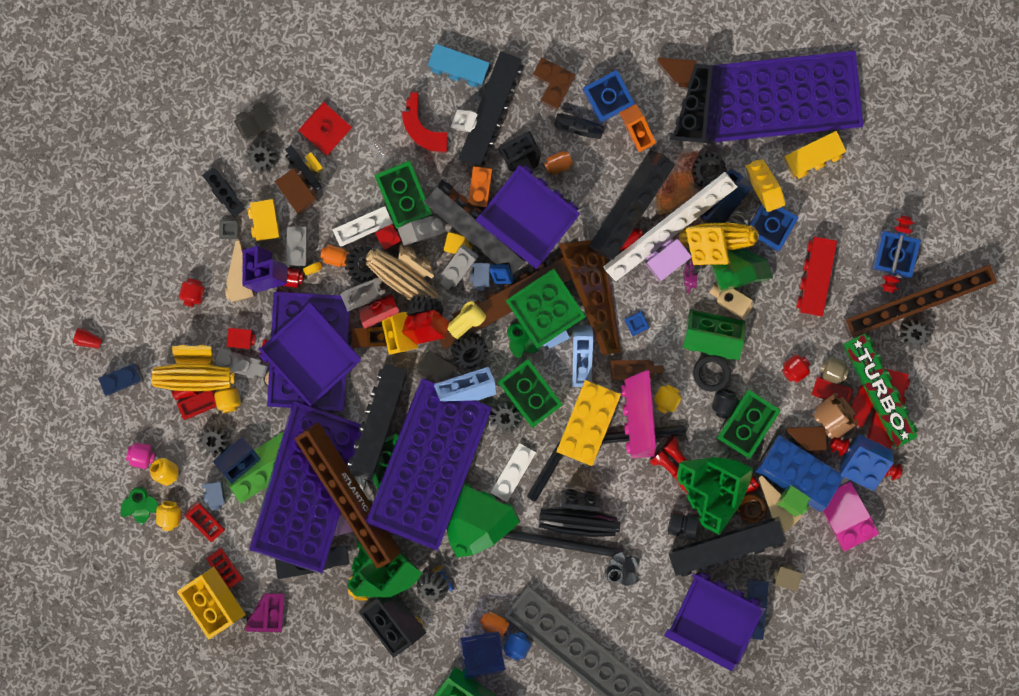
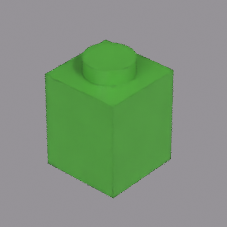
M791 485L785 488L776 505L796 517L805 514L808 510L810 497Z

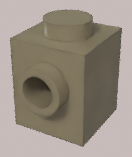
M784 563V566L779 565L778 569L774 568L771 579L774 580V585L797 592L803 573L796 571L795 566Z

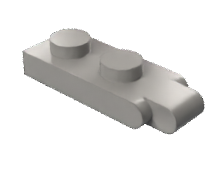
M463 244L440 276L443 279L439 284L447 290L451 286L455 288L479 256Z
M219 348L214 364L215 366L231 368L232 372L254 379L257 376L265 377L268 366L261 365V360L223 348Z

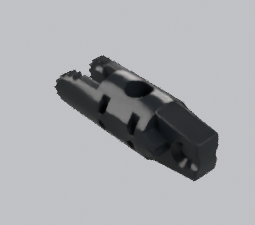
M563 113L557 114L554 123L557 129L596 139H601L604 126L593 121Z

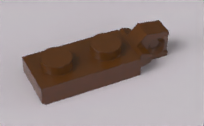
M611 360V380H625L644 371H649L650 378H654L656 373H664V365L654 366V361Z

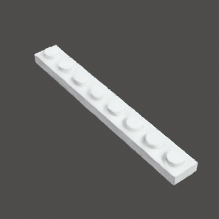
M724 172L622 251L614 260L604 265L605 271L615 281L619 280L737 188L736 184Z

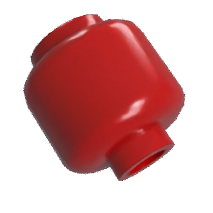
M188 278V281L182 282L178 298L184 301L183 305L194 308L195 305H200L203 302L206 291L205 286L202 285L203 282Z
M795 354L783 363L784 369L781 371L789 382L799 383L810 374L809 366L811 364L805 356L801 358Z

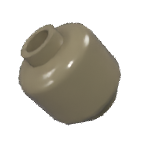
M830 357L827 362L823 361L820 372H823V379L825 381L840 384L842 381H846L850 367H847L846 361Z

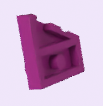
M263 593L246 623L244 631L282 632L284 594Z

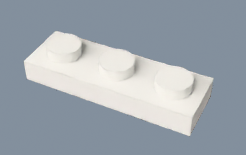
M384 206L332 230L340 247H343L393 224Z
M519 443L491 493L508 502L536 452Z

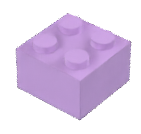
M671 238L661 246L663 248L661 252L655 251L646 258L648 262L645 265L658 282L662 281L691 258V255L678 239L673 241Z

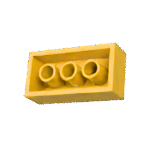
M585 380L556 452L593 466L621 394Z

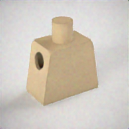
M715 283L710 291L711 295L718 298L717 303L742 320H745L754 306L753 300L735 289L720 293ZM728 296L733 297V300L728 302L726 301V298Z

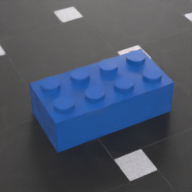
M780 435L773 440L755 471L784 490L792 485L810 497L809 506L819 512L827 508L844 478L839 472Z

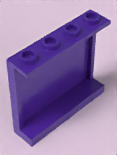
M519 165L475 221L537 269L580 215L578 212L579 207L571 201L569 204L563 200L564 196L556 189L551 191L547 187L549 184L541 177L537 180L532 176L533 171L525 165L523 167Z
M312 303L306 305L297 316L258 349L261 352L259 356L265 363L269 361L274 366L272 368L273 372L278 377L283 376L286 380L285 385L292 392L295 390L300 395L297 398L302 404H308L309 406L317 402L362 361L360 356Z
M695 573L692 575L695 578L671 629H667L664 636L730 671H736L766 608L761 606L762 602L754 598L749 600L744 597L745 594L737 589L732 591L727 588V584L719 580L717 582L710 580L711 576L706 573Z

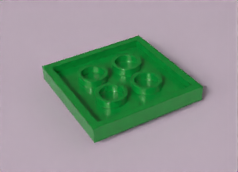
M554 269L506 300L537 349L586 317Z

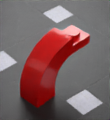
M410 92V97H407L406 109H410V112L402 111V119L408 135L417 145L425 150L447 153L448 133L429 131L421 125L418 118L419 94Z

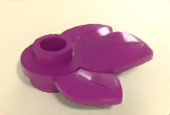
M692 257L689 264L685 265L683 274L687 294L690 293L691 288H696L697 273H693Z

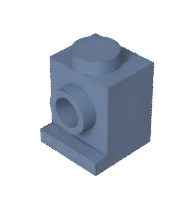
M473 263L471 268H474V271H470V283H474V290L485 291V287H489L490 264Z
M223 481L201 485L202 489L206 488L204 501L208 503L210 510L222 509V505L226 504Z

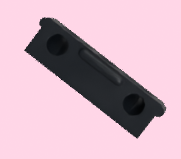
M214 166L202 174L212 188L213 194L221 204L225 205L233 217H236L245 210L235 191L222 178ZM213 175L217 176V181L221 183L220 187H216V183L211 182ZM222 189H227L228 193L226 196L221 195ZM229 197H232V202H237L235 209H231V203L227 201Z

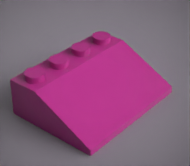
M644 371L625 379V385H621L622 397H626V404H623V416H627L628 423H624L625 435L629 434V442H626V452L630 454L631 459L654 457L656 449L649 371Z

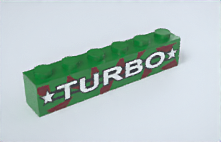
M863 333L843 343L842 346L894 447L898 448L917 438L916 433L918 429L915 423L910 422L907 417L909 411L905 404L901 405L898 399L901 397L896 387H892L890 383L892 378L889 372L883 370L881 366L883 360L878 352H874L872 348L874 343L871 337Z

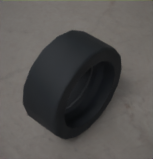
M705 356L698 360L694 366V381L698 387L705 391H719L729 381V366L725 360L718 356ZM709 362L720 365L723 372L720 382L714 385L706 384L700 376L701 368Z

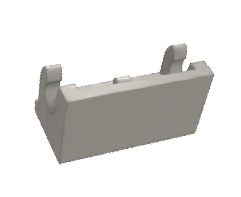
M378 277L341 293L340 295L347 311L382 298V295L385 294V290L380 288L382 280Z

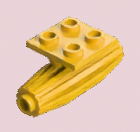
M736 223L700 224L686 227L679 232L681 244L685 248H690L693 265L729 264L727 250L753 246L759 237L755 227Z
M182 344L172 346L176 364L153 367L152 386L169 390L211 391L231 388V384H235V372H231V368L215 366L211 346L206 345L187 346Z

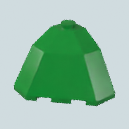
M744 248L727 250L729 264H710L720 293L753 282L758 284L773 279L768 260Z
M718 457L681 461L679 463L677 480L680 485H684L688 493L686 496L693 509H697L701 517L699 520L703 527L718 535L722 532L742 503L751 482L753 468L737 460Z
M466 482L463 483L446 528L449 544L457 558L475 555L495 545L521 521L512 505L508 503L504 505L494 500V496L484 491L480 493L470 488L471 485Z
M358 541V556L354 557L351 568L354 573L352 579L348 580L347 587L356 597H391L411 588L419 580L422 572L402 552L392 562L377 569L360 541Z

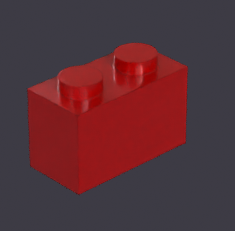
M436 310L407 316L402 333L415 344L445 338L449 321Z

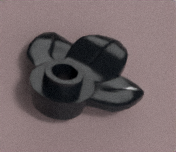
M623 552L616 553L610 559V566L605 570V578L611 583L619 582L624 586L637 583L639 578L633 571L639 565L640 559L633 556L625 558ZM617 571V574L611 575V572Z

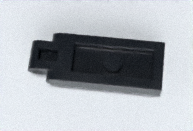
M291 145L286 148L285 151L288 154L285 157L291 165L295 163L313 188L317 191L321 190L322 185Z

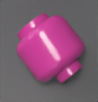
M135 442L132 446L128 447L126 461H129V465L132 467L147 469L150 463L152 464L155 461L156 453L152 452L151 445Z

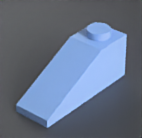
M573 325L572 387H582L585 380L592 382L593 329L591 326Z
M489 367L434 384L440 401L481 400L496 395L495 381Z

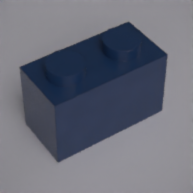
M137 363L98 378L105 396H110L144 381Z
M241 437L212 462L232 484L259 462L261 458L245 439Z

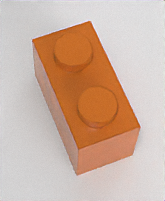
M636 104L619 112L626 130L639 152L656 144L645 117Z
M473 166L468 202L474 207L486 208L488 206L492 169Z

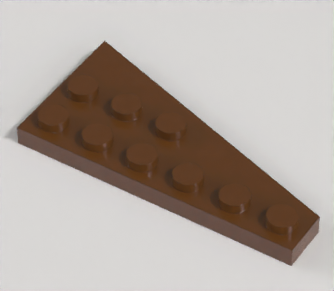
M592 240L559 244L602 355L620 353L621 348L610 277L603 267L607 264V258L600 256L588 246Z

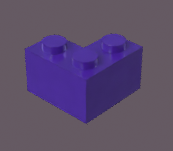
M259 246L243 250V287L258 293L287 284V266L272 259V252Z

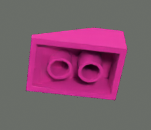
M851 481L838 487L823 513L841 549L847 551L879 535Z

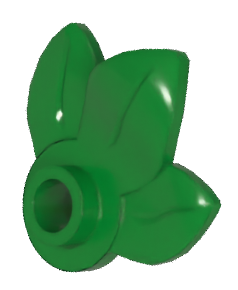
M513 323L508 327L509 349L515 357L521 358L524 352L537 353L539 351V348H536L521 324ZM513 330H518L519 336H515Z
M136 487L131 490L129 498L122 502L120 509L121 517L133 515L134 519L140 525H143L148 520L150 513H156L158 503L155 498L149 496L145 488ZM137 493L142 494L141 500L136 499Z

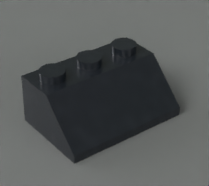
M398 594L391 597H378L358 612L393 658L427 633Z

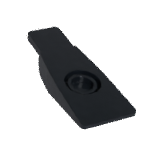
M330 547L324 570L335 566L348 565L350 563L348 547ZM275 559L278 579L315 573V571Z

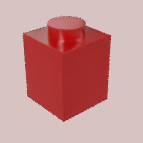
M392 224L375 233L385 251L402 242Z
M228 328L227 347L252 349V346H255L256 334H253V330Z

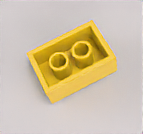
M215 567L209 569L177 591L208 640L246 615Z

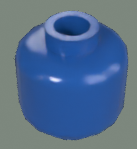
M519 631L517 634H509L503 647L506 652L505 655L517 661L525 659L531 647V642L527 640L528 635Z

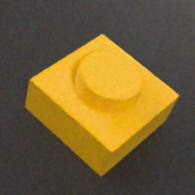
M311 152L305 156L308 160L305 164L311 172L315 170L319 173L323 170V167Z

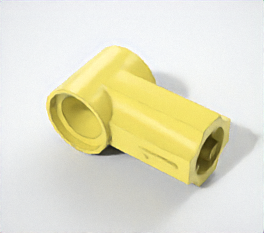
M473 301L467 302L462 307L461 313L448 325L449 332L457 339L472 326H479L486 318V314Z

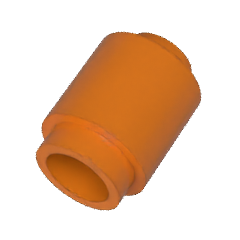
M561 151L546 158L547 162L544 163L547 173H552L553 176L570 169V166L573 165L568 151Z
M328 244L327 248H322L320 258L323 259V263L337 267H346L344 261L348 259L346 255L349 252L345 251L344 248Z
M490 611L488 614L484 613L479 622L482 624L481 629L502 637L509 625L505 618Z

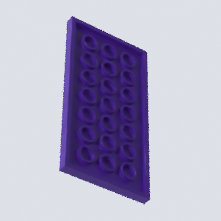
M856 51L715 65L722 67L714 143L863 128Z
M422 378L418 384L366 522L438 551L492 407L475 400L440 401L434 387L435 383Z
M293 402L248 550L308 570L323 573L341 511L294 438L305 429L319 422L348 467L350 457H354L356 450H354L356 439H360L362 435L359 432L361 424L298 402Z

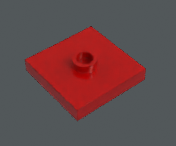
M323 102L298 131L328 156L349 133L352 127Z
M392 293L357 309L364 328L399 313Z

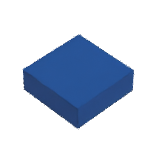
M492 264L489 270L495 284H512L514 278L508 265Z
M642 311L624 319L632 337L650 328Z

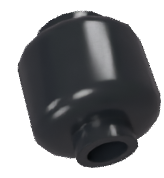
M722 389L716 392L711 405L712 410L716 412V416L726 419L735 410L739 403V398L734 391Z

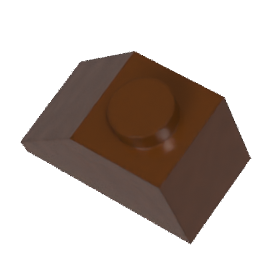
M658 58L657 64L674 84H679V88H687L697 60Z
M383 327L351 329L352 348L387 346Z
M824 426L785 428V432L801 447L810 451V454H822V450H827L826 428Z

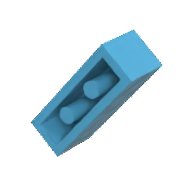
M435 44L428 63V68H431L430 72L437 75L442 73L448 74L449 79L458 82L460 79L465 80L467 85L477 88L478 85L483 86L490 66L489 62Z

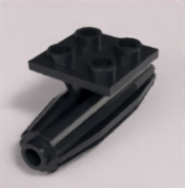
M575 489L562 490V507L540 509L539 528L560 534L585 537L615 536L616 532H620L621 522L617 521V517L598 512L601 509L600 495L593 491L582 493L577 492Z

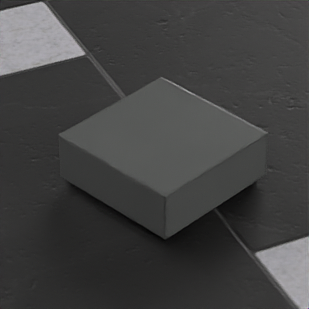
M219 220V239H239V220Z

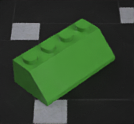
M284 431L254 450L261 458L259 462L234 483L231 484L227 480L240 504L268 486Z

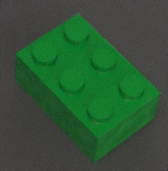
M410 161L374 175L397 230L410 222L433 216L430 207L423 202L425 195Z
M529 359L498 381L499 385L532 428L563 406Z
M746 389L735 410L727 418L715 438L750 459L781 410L749 389Z

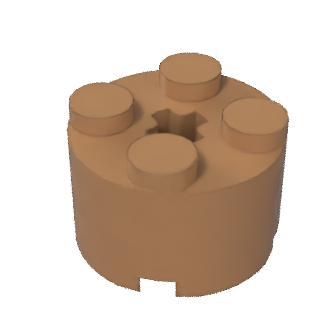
M837 393L832 394L816 406V413L813 414L816 421L823 424L827 435L832 439L834 437L839 438L858 424V418L856 420L853 418V415H855L853 408L843 397L840 399L836 397Z

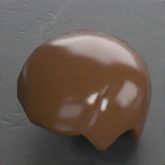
M748 494L744 496L738 512L746 523L756 524L765 518L767 506L760 496Z

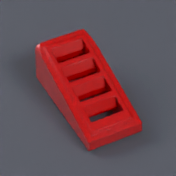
M199 501L184 513L185 517L211 543L225 530ZM200 509L201 512L193 518L191 515ZM205 514L207 517L198 523L197 521ZM211 520L212 523L204 529L203 526ZM216 525L218 528L209 535L208 532Z
M222 547L206 558L211 568L215 567L229 589L244 579ZM222 555L223 558L214 564L213 560ZM226 561L227 565L219 570L217 567ZM230 567L232 571L223 576L222 573ZM235 574L236 577L232 579L230 582L226 580L231 575Z

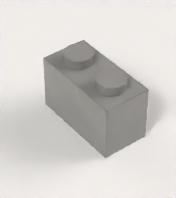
M438 214L410 222L398 228L404 247L431 239L446 232L441 217Z
M287 227V266H308L307 227Z

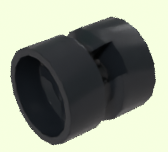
M672 510L667 534L673 536L682 534L684 538L695 539L699 515L691 513L684 515L681 511Z

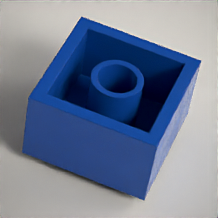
M617 70L582 89L600 124L619 115V112L635 104Z
M761 203L748 226H753L758 231L759 242L779 252L799 217L782 207L767 212Z

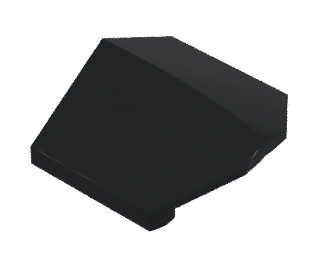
M530 131L498 148L510 171H515L519 165L521 167L525 165L531 170L538 167L542 154Z

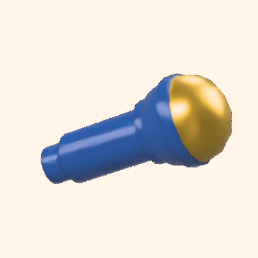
M437 565L433 568V573L437 570L438 574H444V578L448 579L445 575L444 567ZM448 580L449 591L451 592L455 588L451 581Z

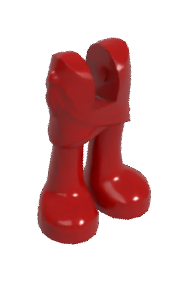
M675 436L671 437L662 446L678 463L688 461L679 450V441ZM661 449L655 452L654 457H650L648 461L653 466L661 465L678 482V468ZM678 482L680 488L687 493L684 485H680Z

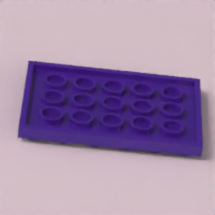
M274 292L271 338L297 316L306 305L312 303L348 343L350 311H347L341 295ZM269 363L267 407L291 408L293 402L301 403L297 398L300 395L295 390L292 392L285 385L286 380L284 377H278L272 370L274 366ZM346 375L310 407L318 410L344 411Z

